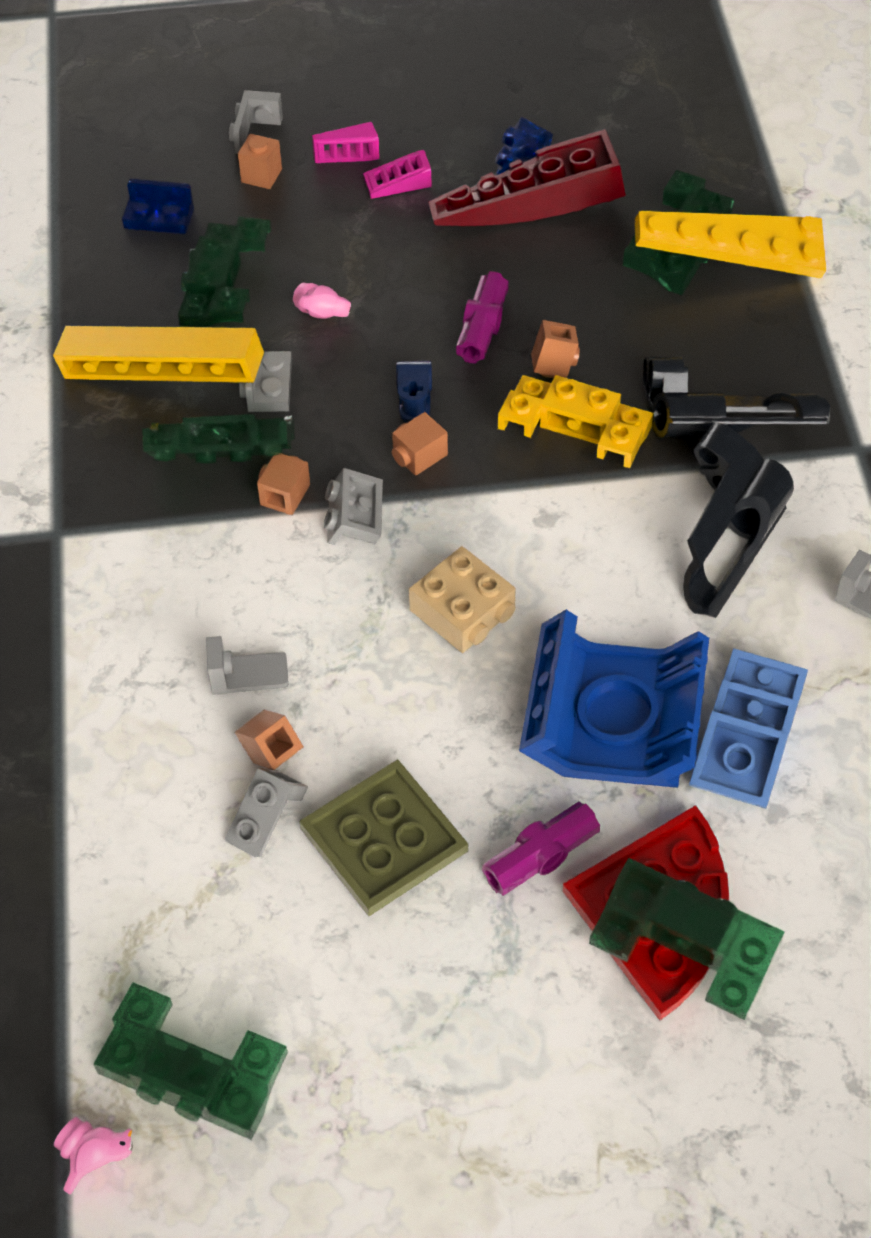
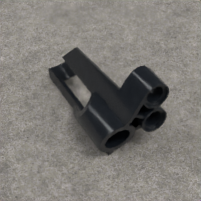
M683 357L644 358V390L647 404L653 413V430L659 438H702L713 423L725 424L737 433L755 424L830 423V405L825 398L818 394L777 393L768 397L725 395L723 393H688V367H684ZM726 412H796V417H726Z
M722 423L710 425L694 449L695 456L701 466L699 470L702 475H705L708 483L715 491L687 540L693 560L685 572L683 582L684 596L690 610L694 614L707 615L713 618L718 616L787 509L786 504L794 491V481L784 465L775 460H764L752 444L735 430ZM729 526L734 533L748 539L719 586L716 587L707 580L703 565Z

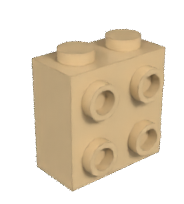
M461 546L409 588L410 611L463 654L472 645L476 646L483 642L489 631L498 623H505L511 618L516 608V588Z

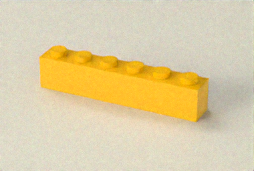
M65 326L53 357L64 379L254 383L264 350L255 328Z

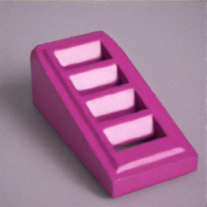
M372 122L312 135L315 163L356 162L380 159L379 138ZM329 144L330 150L324 151V145Z
M424 150L410 153L363 173L371 199L432 187L431 167ZM382 180L383 183L378 185L377 181Z

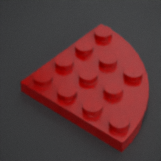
M696 805L563 883V893L659 1021L677 1009L705 978L722 942L728 916L729 886L728 875L724 869L717 838L708 821Z

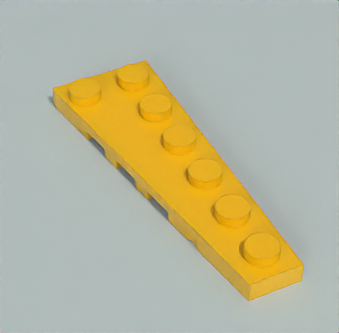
M639 211L635 217L636 246L816 278H822L826 272L822 218L811 216L791 217Z

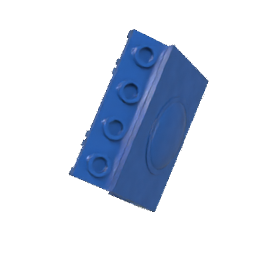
M567 609L542 623L519 751L563 777L678 788L680 775L693 769L697 758L696 750L702 698L704 695L705 672L708 662L709 637L697 631L667 648L652 649L590 642L575 633L578 616Z

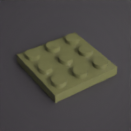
M398 759L299 821L302 832L368 916H371L468 852L467 841Z

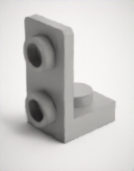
M244 90L241 103H236L235 123H231L229 127V141L234 142L235 154H238L245 143L251 123L281 125L283 119L281 93Z
M859 549L841 576L835 601L871 619V572L869 571L871 555Z
M221 636L206 637L207 670L212 695L288 687L287 657L285 652L232 657L231 650L224 651Z
M258 768L226 835V842L254 857H261L287 801H302L308 786L277 770Z

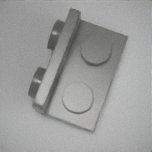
M265 351L254 383L239 382L240 398H246L248 412L289 411L292 372L291 351Z
M343 468L335 480H330L325 492V499L329 501V509L324 519V528L328 529L327 543L335 545L341 535L374 544L377 543L381 537L383 479Z

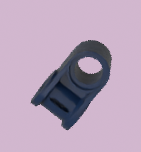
M431 360L397 361L396 379L401 419L408 423L424 412L430 416V391H432Z

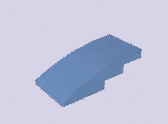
M733 648L714 709L709 718L689 786L766 809L808 669Z

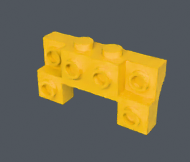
M522 375L515 391L510 390L498 413V429L505 430L509 421L524 425V436L531 438L540 420L541 428L598 444L597 458L604 459L607 451L625 455L623 466L630 468L641 444L647 438L652 427L653 413L621 404L620 393L578 382L574 379L555 375L552 383Z

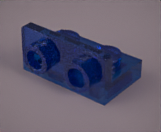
M520 117L514 127L508 126L502 137L501 142L505 145L500 149L495 159V163L498 164L496 175L510 169L509 164L518 159L524 163L535 158V151L551 145L553 134Z
M141 179L128 180L129 200L122 218L124 229L178 234L187 233L194 210L190 184Z

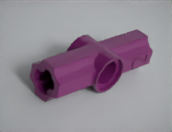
M489 271L487 275L481 276L473 300L469 299L467 301L463 317V329L456 346V354L461 356L465 362L476 364L477 361L485 359L492 335L498 334L502 320V306L509 287V281L503 278L501 273Z
M580 801L545 824L543 821H536L530 824L518 835L513 845L482 864V871L487 878L488 884L496 893L504 896L537 873L544 876L553 872L565 861L570 851L600 832V824L593 810L586 803L583 804Z

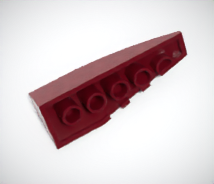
M606 129L544 147L535 151V158L524 163L518 159L509 164V170L496 176L490 172L480 177L481 180H479L477 185L471 188L463 185L428 201L434 225L486 226L534 221L573 211H581L584 208L604 202H611L626 196L621 167Z

